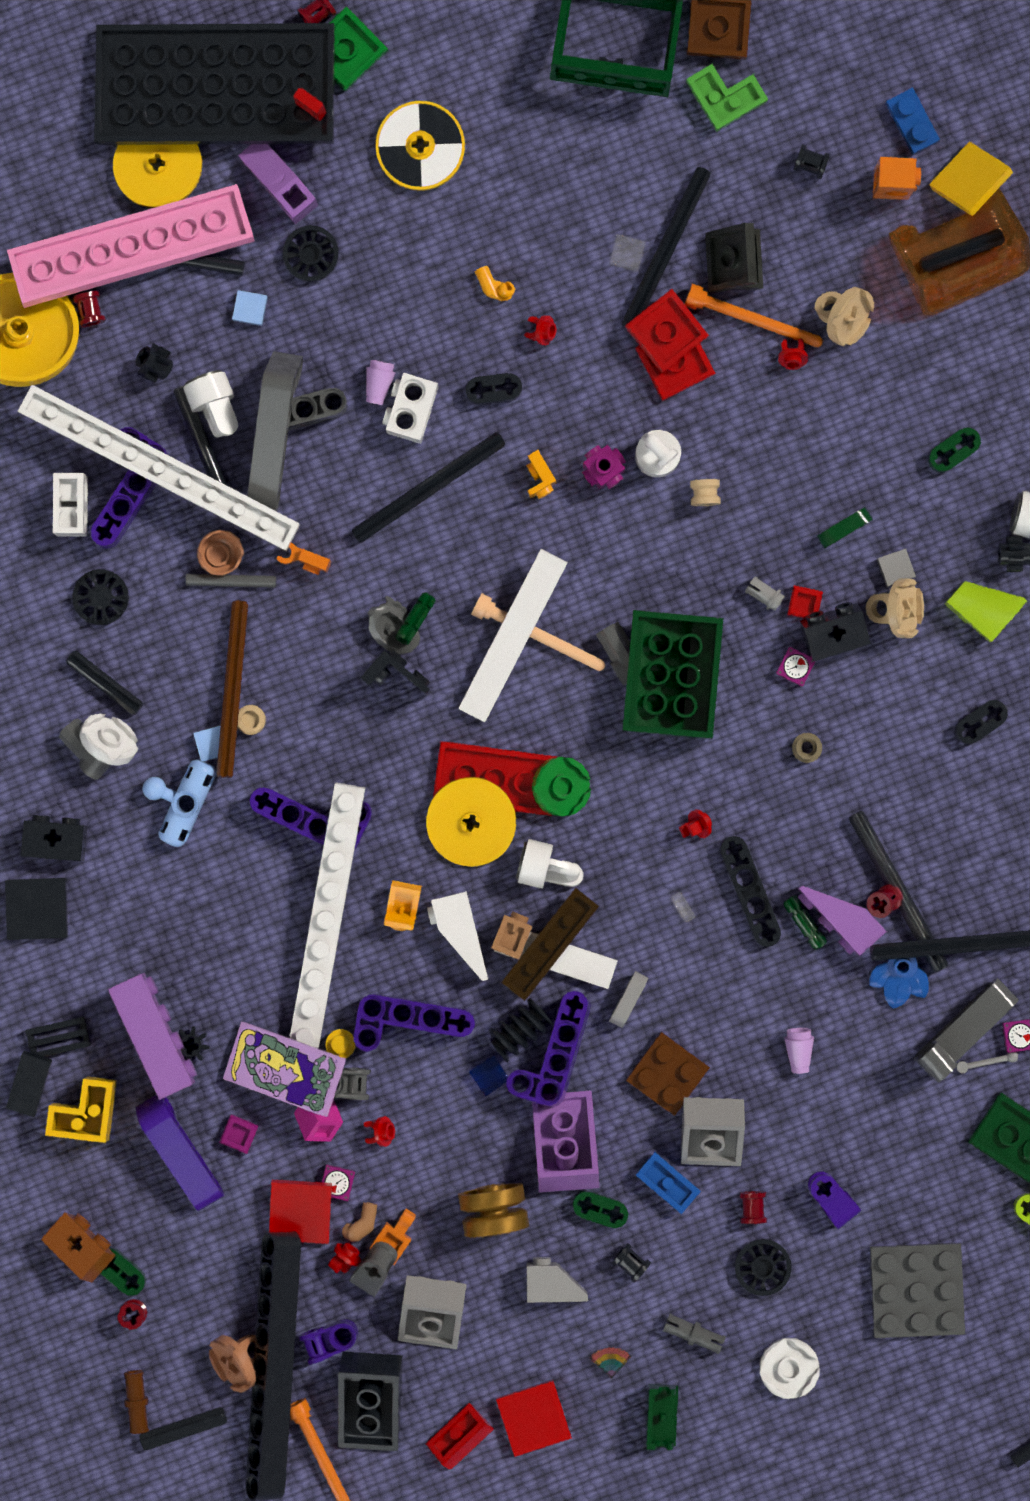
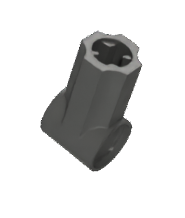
M617 621L598 632L596 636L611 660L610 665L624 686L627 684L630 641Z
M79 718L74 719L62 729L59 738L78 757L81 770L90 778L99 780L111 765L97 760L88 753L82 745L79 736L83 722Z

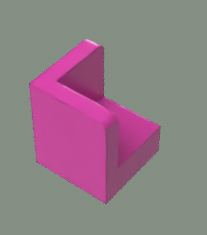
M334 1099L328 1117L297 1107L294 1112L305 1141L331 1142L343 1123Z

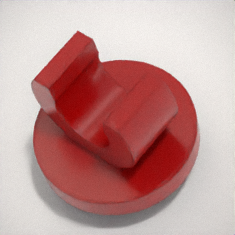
M543 315L540 319L535 316L528 317L529 322L536 324V330L533 333L525 332L524 336L532 341H537L540 345H548L555 338L557 331L553 318L548 315Z
M787 339L782 341V351L778 355L780 365L789 370H797L807 364L808 354L805 352L803 339L798 340L797 348H788Z
M695 809L689 813L688 822L679 826V830L683 838L689 835L706 838L712 832V821L706 813Z
M381 1116L377 1120L364 1123V1127H372L374 1129V1137L366 1138V1143H377L381 1147L391 1144L395 1137V1126L388 1117Z
M338 1243L334 1247L337 1255L331 1259L328 1266L335 1273H338L340 1270L343 1273H347L352 1266L360 1264V1252L350 1243Z

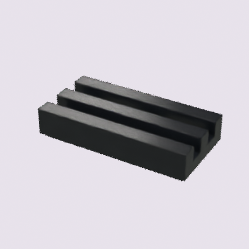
M85 1016L25 1030L30 1052L43 1057L91 1046ZM77 1024H80L81 1030L37 1040L34 1038V1034ZM83 1036L82 1042L37 1051L36 1046Z

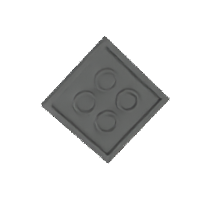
M961 1243L870 1246L874 1338L965 1335Z

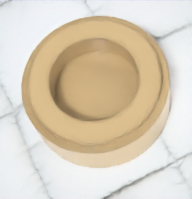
M255 705L243 706L238 714V729L247 735H255L263 730L266 724V716L263 710Z

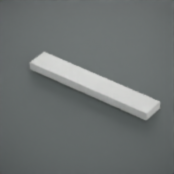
M540 549L458 709L483 722L487 720L568 562Z

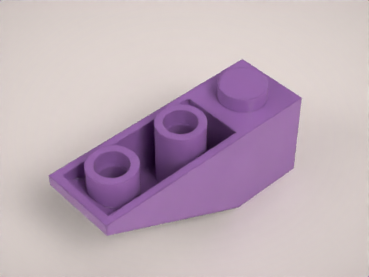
M251 144L238 155L295 225L318 206L317 200L268 144Z
M800 885L797 888L801 893L798 896L799 900L808 910L814 907L821 915L818 921L829 933L833 929L841 937L838 943L849 955L853 952L859 956L862 955L887 932L865 908Z

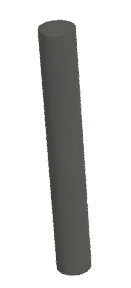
M186 574V586L276 588V576Z

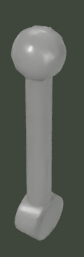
M1011 1052L1004 1056L970 1063L960 1061L956 1069L960 1073H966L968 1069L1004 1061L1014 1063L1018 1060L1017 1052Z

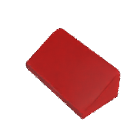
M468 1403L425 1444L439 1462L451 1470L493 1431V1427L471 1403Z

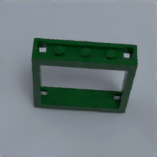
M571 0L561 1L550 80L669 97L683 0H596L672 12L663 70L563 55Z

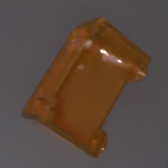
M1000 188L973 216L968 213L963 214L920 234L916 227L912 225H902L889 233L891 246L914 297L925 315L937 314L1016 279L1030 268L1029 237ZM1000 228L1005 237V242L1002 245L933 272H922L919 265V260L922 257L994 229Z

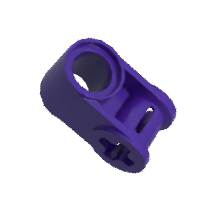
M817 1171L810 1176L808 1180L810 1193L821 1205L824 1213L838 1230L862 1211L829 1173ZM822 1180V1182L827 1183L828 1190L826 1192L818 1190L817 1183Z
M343 1319L324 1327L311 1329L300 1334L298 1338L305 1345L309 1356L308 1364L312 1365L350 1349L356 1342L359 1332L358 1327L353 1321ZM339 1328L348 1329L352 1336L351 1340L348 1342L340 1341L336 1336V1330Z

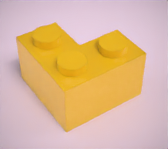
M88 1076L83 1078L79 1106L60 1103L49 1105L45 1136L102 1143L109 1141L117 1080Z

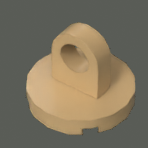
M852 287L843 294L834 291L822 294L815 302V310L819 319L827 323L828 337L832 342L840 346L845 344L852 345L868 329L871 321L868 316L869 312L874 310L872 295L868 291ZM835 303L830 311L824 310L827 305Z
M899 578L892 585L890 593H880L871 596L866 603V613L869 619L874 623L889 624L892 633L898 638L914 637L919 631L916 629V626L921 624L924 617L923 594L920 588L915 587L917 582L914 579ZM880 600L887 606L885 616H881L876 608Z

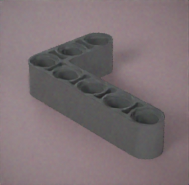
M273 351L262 379L247 497L277 512L292 401L301 377L303 356Z

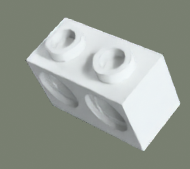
M403 373L401 380L396 379L391 396L396 397L393 408L387 407L382 423L387 426V434L421 444L437 394L438 383L407 373ZM409 387H419L422 390V396L415 401L409 400L405 396L406 390ZM407 414L414 419L413 425L410 428L401 429L397 426V419L401 415Z
M53 473V534L56 536L87 537L88 477L84 473Z

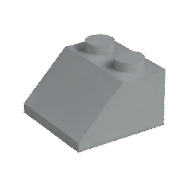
M684 1097L681 1164L741 1166L745 1132L744 1099Z
M407 1275L398 1341L457 1349L466 1284Z

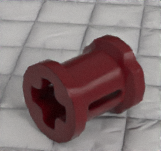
M314 0L305 8L300 7L297 9L304 23H320L329 15L334 16L336 14L329 0ZM320 7L322 8V9H321L318 13H316L314 16L311 15L312 13H314V12H315L317 9H319Z
M98 291L85 292L73 297L74 303L78 305L81 317L80 327L95 326L106 321L105 316L101 315Z
M891 884L882 886L877 892L872 893L868 897V911L877 918L887 917L892 911L901 906L903 900L902 892L898 887Z
M766 1191L739 1192V1197L743 1199V1217L740 1218V1223H767V1217L764 1216L763 1203Z
M139 1299L128 1300L120 1308L117 1316L118 1322L122 1327L129 1330L137 1329L147 1318V1307ZM129 1307L132 1311L138 1310L139 1315L136 1317V1321L133 1317H126Z

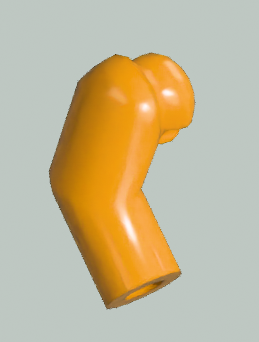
M483 266L474 271L485 296L499 301H507L514 295V285L509 281L504 283L494 280L488 266Z

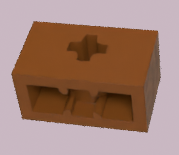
M64 1212L41 1240L81 1280L92 1283L116 1255L109 1249L111 1243L99 1233L95 1235L89 1229L91 1224L79 1213L75 1216Z

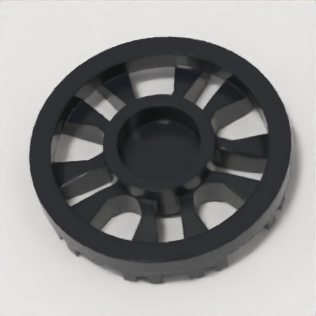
M307 225L294 230L287 237L283 246V260L287 269L293 276L302 281L314 282L323 280L333 272L338 262L339 250L334 237L327 230L319 226ZM306 231H311L312 241H307ZM318 232L326 236L324 241L319 244L315 242ZM298 234L304 239V243L301 246L296 245L292 241ZM332 243L333 247L322 251L321 247ZM288 248L299 249V254L288 252ZM325 254H334L332 263L324 261L323 256ZM300 258L299 264L292 268L288 259ZM320 262L328 268L325 272L318 266ZM303 264L307 265L303 274H299L298 271ZM311 267L317 268V276H309V269Z
M96 569L85 573L76 582L72 600L76 612L82 619L94 625H108L117 621L125 613L129 603V592L120 576L109 570ZM97 574H105V581L101 585L96 581ZM89 577L95 584L93 588L85 581ZM111 578H115L116 581L110 588L106 587ZM81 585L89 590V593L85 596L78 595ZM121 586L124 595L113 596V589ZM88 598L89 603L79 606L78 601ZM113 599L122 601V607L112 604ZM89 606L94 607L91 618L83 613ZM109 606L117 611V614L110 619L106 613V608ZM98 609H102V620H97Z
M753 1240L744 1245L736 1257L735 1273L737 1279L744 1289L755 1295L768 1296L777 1293L787 1284L791 1275L792 1266L787 1251L773 1240ZM763 1244L773 1246L771 1252L767 1255L763 1253ZM757 1245L761 1255L756 1256L752 1247ZM746 1251L753 1255L752 1261L747 1262L742 1259ZM777 1251H780L782 1254L773 1261L771 1257ZM786 1260V1270H778L775 1267L777 1262ZM751 1265V1270H740V1266ZM775 1272L784 1277L782 1281L773 1276ZM747 1274H753L754 1280L749 1285L746 1284L742 1277ZM770 1278L774 1281L776 1287L766 1290L765 1281ZM757 1279L762 1280L760 1290L755 1289Z

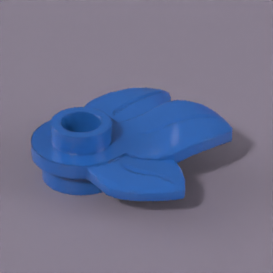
M916 957L888 960L875 966L870 974L869 985L884 988L885 1000L891 1008L903 1005L909 999L910 994L921 998L927 996L929 989L928 977L923 970L918 968ZM900 962L908 963V967L904 970L897 968Z

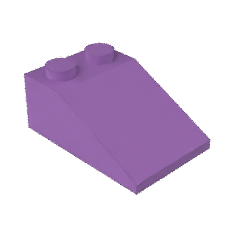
M592 1091L567 1092L563 1102L555 1107L532 1102L539 1193L599 1188ZM558 1093L543 1094V1097L546 1101H552L557 1097Z

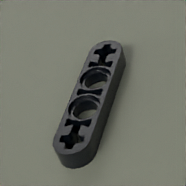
M728 837L721 843L720 853L753 937L761 946H773L780 940L781 930L748 846L740 837ZM730 841H733L735 845L740 844L742 846V850L738 851L740 860L747 857L748 864L738 865L732 870L730 863H736L735 858L732 854L727 855L725 851L729 848ZM741 869H749L753 873V881L748 886H741L737 882L736 876ZM757 896L764 901V909L759 914H753L748 910L747 904L752 897ZM768 913L771 919L765 920L768 928L775 929V933L771 935L772 940L769 942L766 938L760 939L759 933L763 931L760 922L754 926L752 919L762 918Z

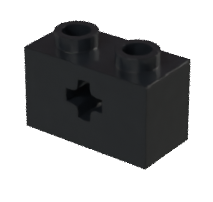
M842 603L837 605L835 610L826 613L816 611L808 614L806 619L799 621L808 654L813 662L871 644L863 612L857 603ZM837 625L836 633L831 634L833 631L832 626Z
M32 815V821L24 820L21 856L85 861L88 826L80 825V819L62 817V823H51L50 816ZM54 829H56L57 835L62 836L61 841L55 843V847L52 841L47 840L48 834H53Z

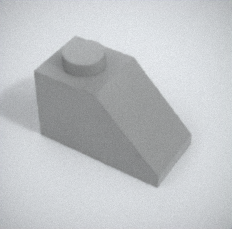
M534 1257L533 1262L527 1263V1303L588 1302L587 1291L557 1262H551L550 1257Z

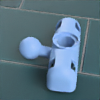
M199 759L191 761L177 792L167 788L164 781L159 777H150L143 783V794L148 799L159 800L162 798L172 802L158 833L160 840L174 847H181L187 842L216 777V768L213 765L202 762ZM191 767H192L193 770H192V772H191V774H190V776H189V779H188V778H187V775H188V773H189V771H190V769H191ZM207 774L212 776L208 787L203 785ZM184 795H188L194 800V808L190 812L184 811L180 807L179 802ZM166 822H168V826H167L165 832L162 833V832H163V829H164V827H165V825H166ZM182 830H187L184 841L178 840Z

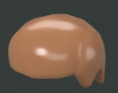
M215 530L206 534L200 541L197 549L199 564L212 575L224 576L238 568L244 555L240 538L231 531Z

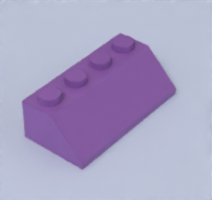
M142 973L108 989L159 1100L194 1084L195 1080L193 1077L197 1075L191 1060H185L180 1049L184 1048L183 1042L178 1032L172 1033L167 1023L171 1020L166 1006L164 1004L159 1005L154 995L158 993V989L151 976L146 978L145 973Z

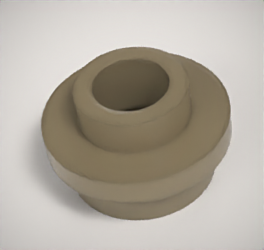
M803 733L798 735L793 741L792 752L799 761L810 763L817 760L821 755L822 743L816 735ZM804 742H809L812 745V751L809 754L804 753L801 749Z

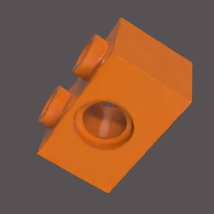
M880 157L874 168L873 198L909 200L913 191H917V186H920L921 168L916 167V158Z

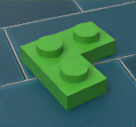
M713 64L686 79L688 86L716 132L768 102V98L754 74L729 89L725 86Z

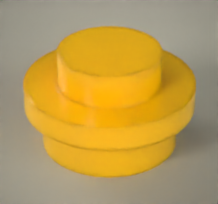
M337 1029L331 1032L325 1043L327 1052L343 1058H348L354 1052L356 1046L354 1036L344 1029Z

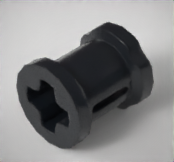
M802 144L793 170L798 171L801 169L816 174L818 179H822L830 154L825 153L823 155L807 149L806 145Z
M627 1243L615 1256L611 1264L614 1266L618 1265L631 1276V1281L635 1283L647 1270L651 1262L648 1259L643 1260L631 1249V1245Z

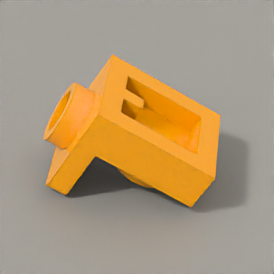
M539 450L528 455L530 463L526 467L534 481L540 478L541 483L527 492L530 498L537 496L538 499H541L554 491L552 486L556 484V479Z

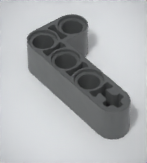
M998 977L995 978L915 1055L914 1060L934 1081H942L958 1065L957 1061L1019 999Z

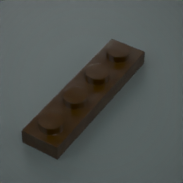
M575 888L501 983L525 1001L599 906Z

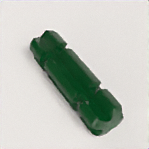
M423 592L397 632V641L404 645L410 644L436 602L434 596L427 592Z
M793 895L783 902L784 907L788 913L793 914V920L803 935L809 938L808 942L812 948L818 950L827 943V939L822 932L817 930L819 927L806 908H802L801 905L803 904L798 896Z

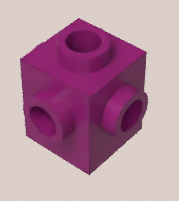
M607 444L601 449L597 445L584 455L587 460L583 462L585 470L582 474L592 487L596 484L600 490L605 486L611 489L624 479L621 475L625 472L623 464L626 460L616 447L611 450ZM602 460L610 463V468L606 471L601 470L598 466Z

